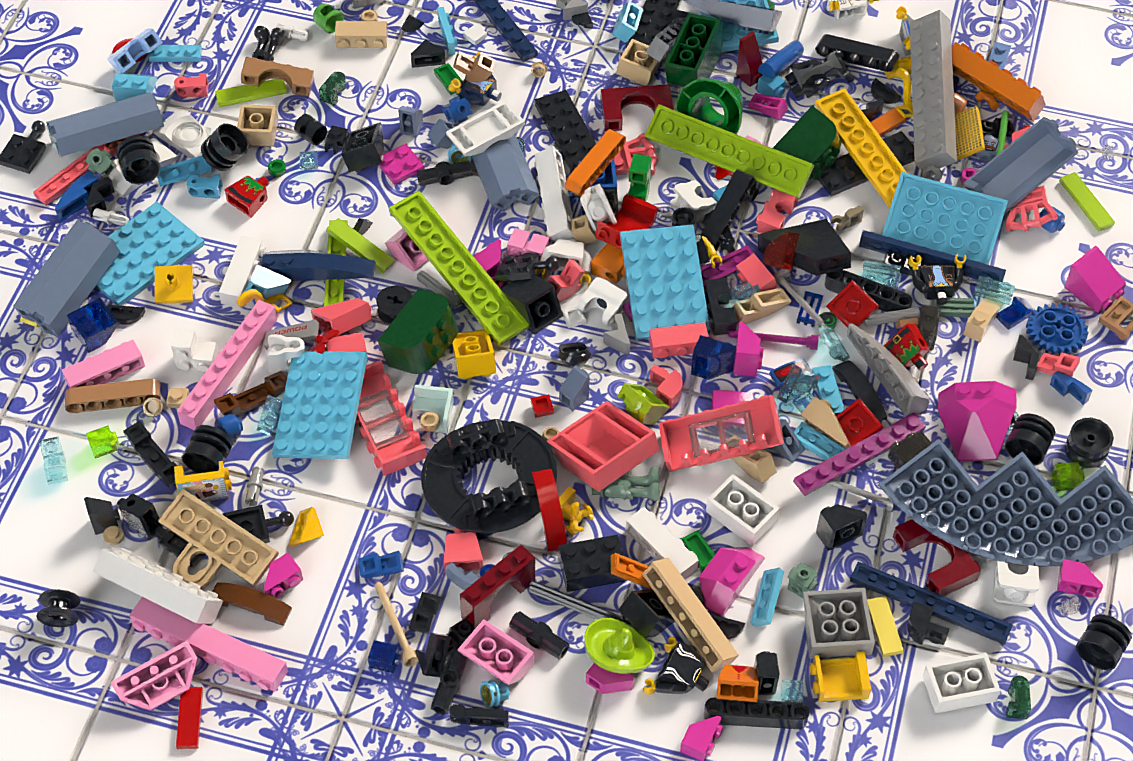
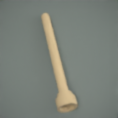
M377 582L375 589L402 648L401 659L405 667L414 666L419 662L416 652L409 646L383 584Z

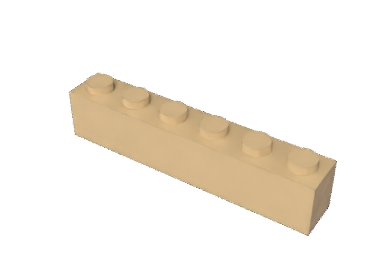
M669 558L653 561L642 575L710 671L713 673L722 670L726 664L731 665L739 654Z

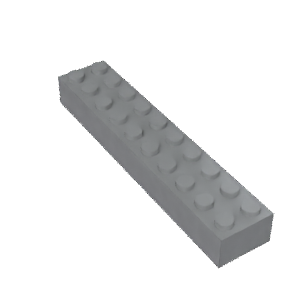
M937 10L910 22L915 164L922 171L927 169V166L935 165L937 168H942L957 162L950 19L941 10Z

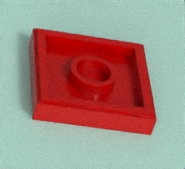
M852 280L826 307L848 328L851 323L859 327L879 308V305Z
M860 398L836 416L850 446L859 443L884 428Z

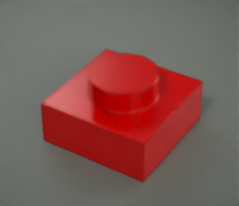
M549 394L531 398V406L535 418L554 414Z

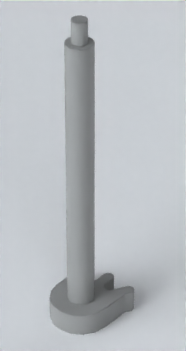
M786 266L775 273L773 277L777 285L782 284L819 326L825 328L826 325L822 318L788 282L790 280L788 276L791 275L790 269Z
M838 480L828 483V485L887 505V511L893 512L895 504L891 499Z

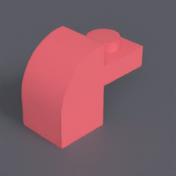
M569 260L561 275H551L547 282L554 285L559 301L566 300L581 287L579 281L585 271L574 260Z
M654 365L650 369L649 380L659 386L656 389V396L670 406L669 409H672L682 395V377L675 369L669 374L664 368Z

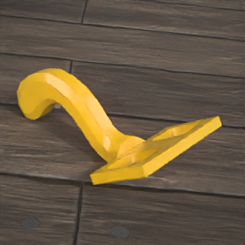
M898 68L896 76L902 79L904 83V106H896V109L904 118L913 117L911 77L907 69ZM906 109L909 110L911 113L905 114L902 110Z
M256 289L245 291L236 301L238 306L243 307L252 299H255L256 303L258 300L275 306L276 312H280L293 304L284 294L263 298V295ZM283 299L287 303L286 305L279 308L274 304L276 301Z

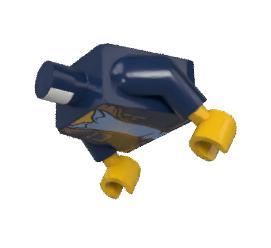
M493 74L482 82H470L464 79L460 83L458 79H453L448 87L449 91H456V95L459 98H466L471 105L485 106L490 99L498 102L502 96V93L497 91V81Z

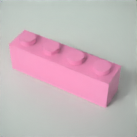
M130 340L93 357L86 358L79 363L70 365L62 369L68 387L74 388L106 384L145 367L136 343L134 340Z

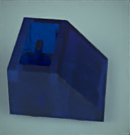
M101 298L67 314L72 331L88 353L105 345L119 325Z
M700 335L692 355L691 375L710 380L732 372L737 346L715 340L712 337Z

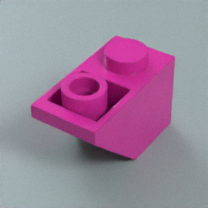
M498 239L490 243L484 250L473 256L490 277H495L501 265V240Z
M289 553L270 563L264 591L275 598L279 597L290 587L297 586L303 580L300 567Z
M1063 559L1059 568L1057 590L1064 591L1067 594L1075 593L1089 598H1098L1103 588V584L1084 563Z
M594 663L586 672L585 683L600 693L606 694L632 690L635 685V677L632 673L619 674L607 671Z
M715 716L689 725L681 742L680 752L700 761H704L707 755L711 756L715 747L713 741L715 737H720L723 726H721L722 717Z

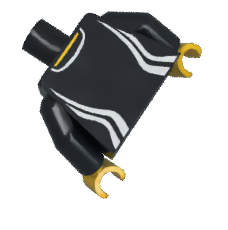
M669 637V644L664 643V649L669 654L655 679L657 683L654 684V681L650 678L646 679L645 684L651 685V687H643L644 693L651 695L656 690L657 693L686 694L694 687L703 692L707 688L709 680L701 676L705 664L701 661L696 649L681 642L676 643L674 637Z

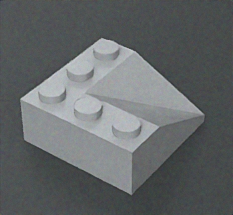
M865 588L803 592L806 638L810 659H814V655H819V658L855 656L856 652L865 651V655H872L875 641Z

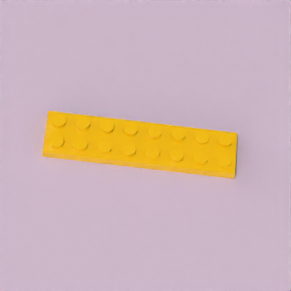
M845 88L816 100L815 107L833 121L841 143L890 209L901 172L907 173Z

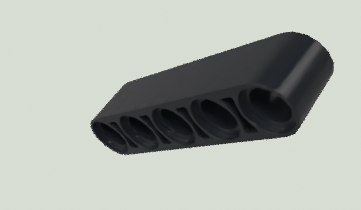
M830 34L823 35L815 47L817 54L822 57H827L832 52L838 50L844 62L884 72H891L900 57L898 52L893 49Z
M846 270L826 273L825 288L839 294L853 280L879 305V310L890 312L909 309L912 306L913 299L905 292Z
M713 697L705 702L703 715L705 720L715 716L722 717L721 725L803 729L807 725L810 711L807 705L799 702L766 700L749 702L716 699L717 697ZM710 709H716L718 712H717V713H713V712H710L709 710H710ZM736 710L739 714H733L731 711ZM756 711L761 715H754L752 712ZM773 713H780L782 716L777 717ZM795 714H800L803 718H797Z

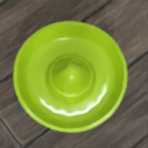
M600 618L590 623L585 631L584 643L588 656L596 665L607 671L619 674L636 673L648 668L654 660V650L649 641L644 636L638 634L634 627L613 618Z

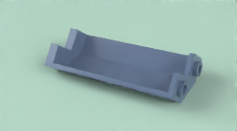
M147 92L50 120L46 124L51 139H54L58 154L62 157L164 127L165 117L163 112L159 111L155 95Z
M1043 117L963 184L967 190L1008 200L1004 213L1006 214L1079 153L1076 148V142L1071 137L1068 138L1060 134L1059 125L1055 120Z
M515 134L509 139L493 143L483 153L472 155L492 207L505 211L515 201L529 205L540 195Z
M76 221L13 307L22 318L36 321L44 333L58 337L121 252L116 246V242L97 230L90 223Z

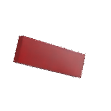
M190 687L188 691L180 694L176 738L177 749H199L203 699L202 687Z

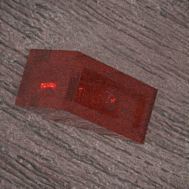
M786 231L768 244L763 255V264L791 270L799 234Z

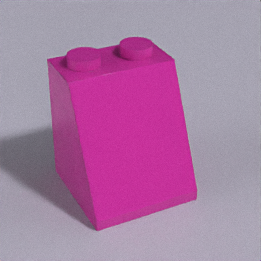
M1095 245L1071 265L1064 288L1099 314L1104 309L1107 310L1113 301L1124 295L1126 282L1099 247Z

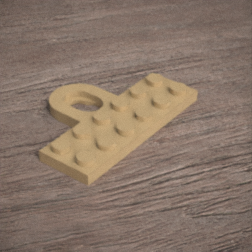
M184 489L181 490L158 521L189 542L173 565V573L182 576V581L186 583L193 582L200 585V590L209 585L222 566L255 587L270 567V563L279 555L278 551ZM198 554L208 555L209 563L203 570L198 571L195 575L188 574L191 559Z

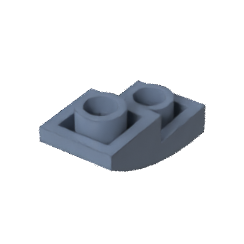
M453 562L446 566L447 578L463 590L480 578L479 575L476 576L472 571L466 575L461 567H456Z

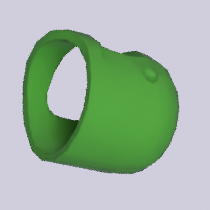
M324 3L317 6L314 10L313 20L321 29L330 34L335 32L336 21H344V14L339 10H334L332 5Z

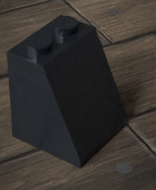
M533 274L532 279L515 280L500 289L529 324L528 330L532 334L537 333L563 317L554 285Z

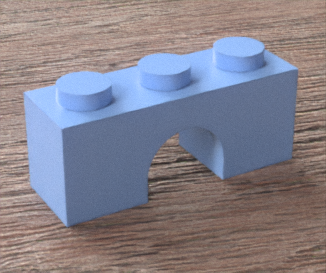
M147 28L108 57L107 60L117 73H124L136 64L135 61L139 57L150 53L163 42L153 28Z

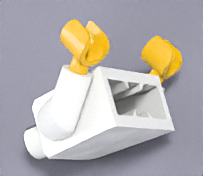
M828 0L826 9L833 11L835 20L839 21L866 15L868 3L872 4L874 1L879 0Z
M558 239L554 244L545 247L540 261H546L547 258L554 256L560 261V266L557 270H563L569 260H574L585 271L579 283L582 285V281L585 280L588 282V287L590 286L591 277L589 273H591L590 261L592 258L588 251L584 250L583 243L577 242L575 239ZM536 269L535 275L538 276L539 273L543 272L542 279H545L547 276L546 270Z

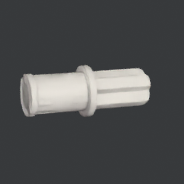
M278 23L275 27L284 30L288 39L294 38L307 41L309 37L307 31L296 29L294 26L288 27Z
M96 208L93 212V219L107 222L108 225L116 224L123 226L129 221V218L115 214L114 211H104Z

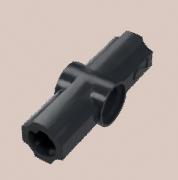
M469 160L454 164L442 161L436 164L434 168L417 171L419 186L438 182L441 185H449L454 179L472 176Z
M521 611L516 612L509 622V627L524 636L532 647L536 649L542 648L558 660L566 655L570 644L554 634L546 623L541 621L537 623Z
M457 650L450 653L445 669L440 675V682L431 704V709L441 715L449 713L455 694L459 691V683L469 659ZM454 681L452 684H446L445 682Z

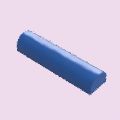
M791 41L762 63L758 68V73L773 79L803 55V45L799 41Z

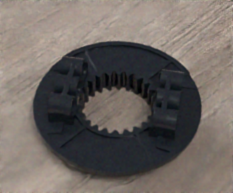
M499 419L480 421L462 426L445 435L437 444H434L426 456L422 467V490L431 510L447 524L473 533L503 532L528 522L540 513L532 472L552 469L556 483L557 464L554 453L547 441L530 427L515 421ZM489 458L492 461L498 458L501 463L506 460L507 465L512 464V468L516 469L518 479L508 488L496 487L489 494L477 493L474 495L472 493L468 495L467 490L463 488L462 479H464V473H468V467L473 468V463L480 464V460L487 462Z

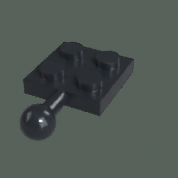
M40 120L34 121L31 126L32 132L28 138L13 134L0 154V165L30 174L47 148L45 143L35 140L38 134L45 132V123Z
M525 253L519 256L508 255L503 258L495 275L496 282L532 279L536 269L547 268L549 271H556L560 266V261L554 256L547 258L546 261H540L539 253Z
M262 505L223 513V516L264 543L270 542L267 527L279 524L288 527L294 522V516L290 511H283L278 517L265 519Z

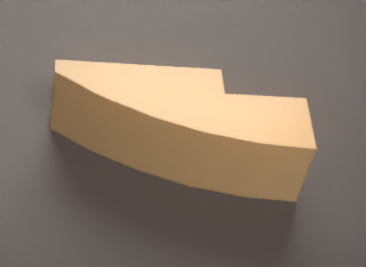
M782 288L753 293L750 299L735 301L733 307L738 324L739 322L746 324L766 317L790 304L791 299Z

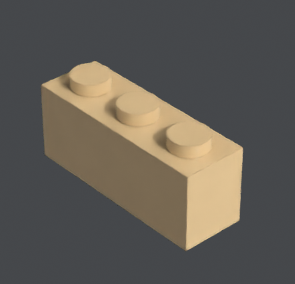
M336 21V48H387V21Z

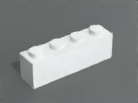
M247 236L240 237L219 290L221 304L240 307L236 301L245 292L256 265H261V258L266 253V247H264L262 239Z
M643 507L626 520L625 531L656 561L669 558L684 580L697 571L699 561L697 555L693 551H689L684 546L682 540L676 538L665 524L662 525L653 512H649Z

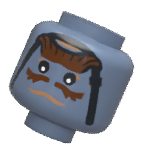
M984 135L985 149L975 154L980 161L990 162L996 157L999 141L992 135Z

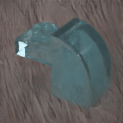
M59 436L39 440L48 485L68 481L67 464Z

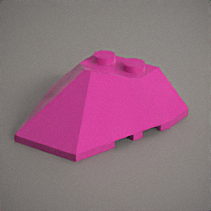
M997 381L954 383L939 392L938 412L956 460L958 462L997 461L1005 441V435L1010 428L1013 414L1017 409V390Z

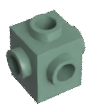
M98 148L92 150L85 160L89 164L87 168L95 175L99 173L104 178L117 166L110 160L112 156L105 149L103 151H100Z
M800 563L797 568L793 567L789 572L787 589L803 598V592L816 589L818 573L812 567Z

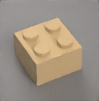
M632 39L619 59L616 74L641 85L648 86L658 70L660 62L645 53L649 45Z
M241 104L237 128L247 137L249 145L274 147L279 121L277 107Z

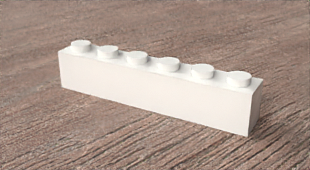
M551 146L534 154L536 161L534 165L538 173L537 181L540 184L539 193L543 202L541 206L545 213L546 235L550 241L555 243L558 239L569 240L575 237L571 229L573 215L569 193L564 187L566 177L562 155L554 146Z

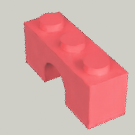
M773 189L770 201H766L764 204L763 213H759L757 216V232L765 233L783 229L786 215L779 212L791 214L798 203V198Z

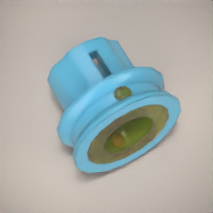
M455 144L448 151L450 164L471 161V156H464Z
M489 680L488 682H482L480 685L481 699L489 709L493 706H499L500 701L509 699V687L503 681L496 683L494 680Z

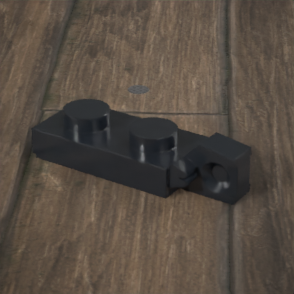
M160 525L154 531L156 537L160 540L159 544L176 557L181 554L189 543L171 530L168 532ZM206 554L196 555L190 560V566L194 568Z

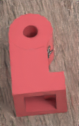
M199 73V77L187 78L181 76L174 80L176 93L180 97L208 96L209 83L206 73Z

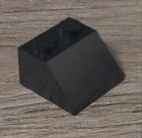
M839 504L832 507L827 506L819 514L816 534L826 549L830 551L862 536L868 514L865 511Z
M651 589L632 591L618 609L623 614L624 619L632 623L637 628L638 634L645 638L657 636L675 622L654 590Z

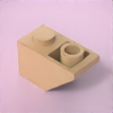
M587 215L571 220L572 234L578 242L586 245L598 241L595 238L596 231H593Z

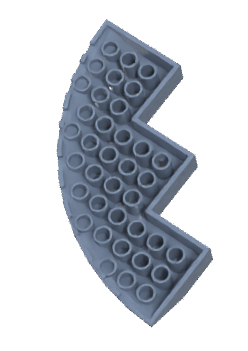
M938 439L878 484L896 506L926 530L962 550L991 560L1025 566H1061L1063 559L1081 563L1089 562L1114 554L1133 544V498L1106 465L1097 470L1063 498H1060L1023 452L981 484L977 485L943 442Z

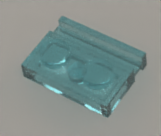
M864 260L862 277L898 289L901 266Z
M979 276L973 295L1010 305L1015 286L1008 282H1000L990 277Z

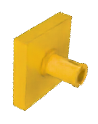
M192 265L155 266L156 304L193 302Z

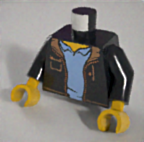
M958 254L955 256L956 268L954 265L919 266L918 269V264L921 263V256H916L917 263L912 260L911 256L908 259V264L913 267V270H911L913 286L924 294L925 299L936 300L938 305L946 304L948 301L947 297L952 298L953 293L958 291L963 282L964 269H962V265L966 261L965 254L963 261L957 259Z

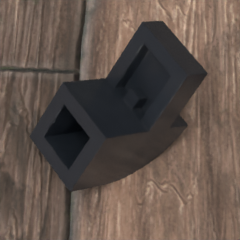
M914 601L907 622V631L910 637L920 645L923 644L924 638L934 644L945 645L950 628L930 622L934 608Z

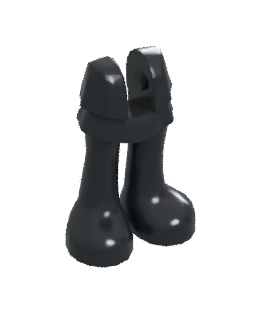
M257 26L254 30V36L258 40V44L252 57L265 61H274V54L278 46L286 38L285 31L280 28H274L270 35L269 30L265 26ZM269 40H270V44H269L268 50H267V52H266V51H264V50H265V48H266V46H267V43H268Z

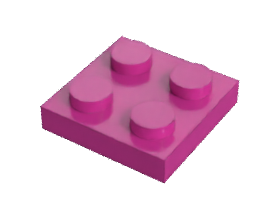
M407 144L385 153L383 161L378 165L394 185L416 175L417 171L425 169L422 162Z

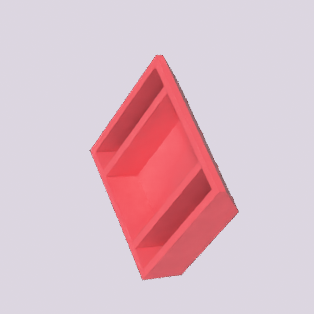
M608 401L547 440L561 465L598 492L659 451L654 431Z

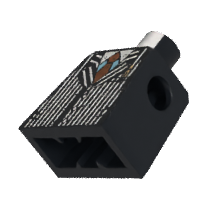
M131 494L126 499L121 498L118 500L116 507L120 510L126 524L148 540H151L156 535L154 531L159 525L163 527L158 522L160 518L153 503L135 494Z

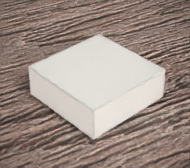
M473 25L463 33V37L476 46L487 37V32L477 25Z
M578 306L562 310L568 328L586 324L584 313L578 309Z

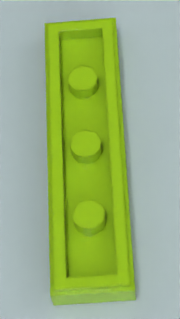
M271 79L262 82L258 87L246 84L216 90L215 94L218 106L223 107L287 94L284 80Z
M1076 172L1060 177L1059 182L1098 232L1114 226L1115 221Z
M339 218L326 229L328 234L359 257L374 260L376 262L375 269L382 274L395 262L392 257Z

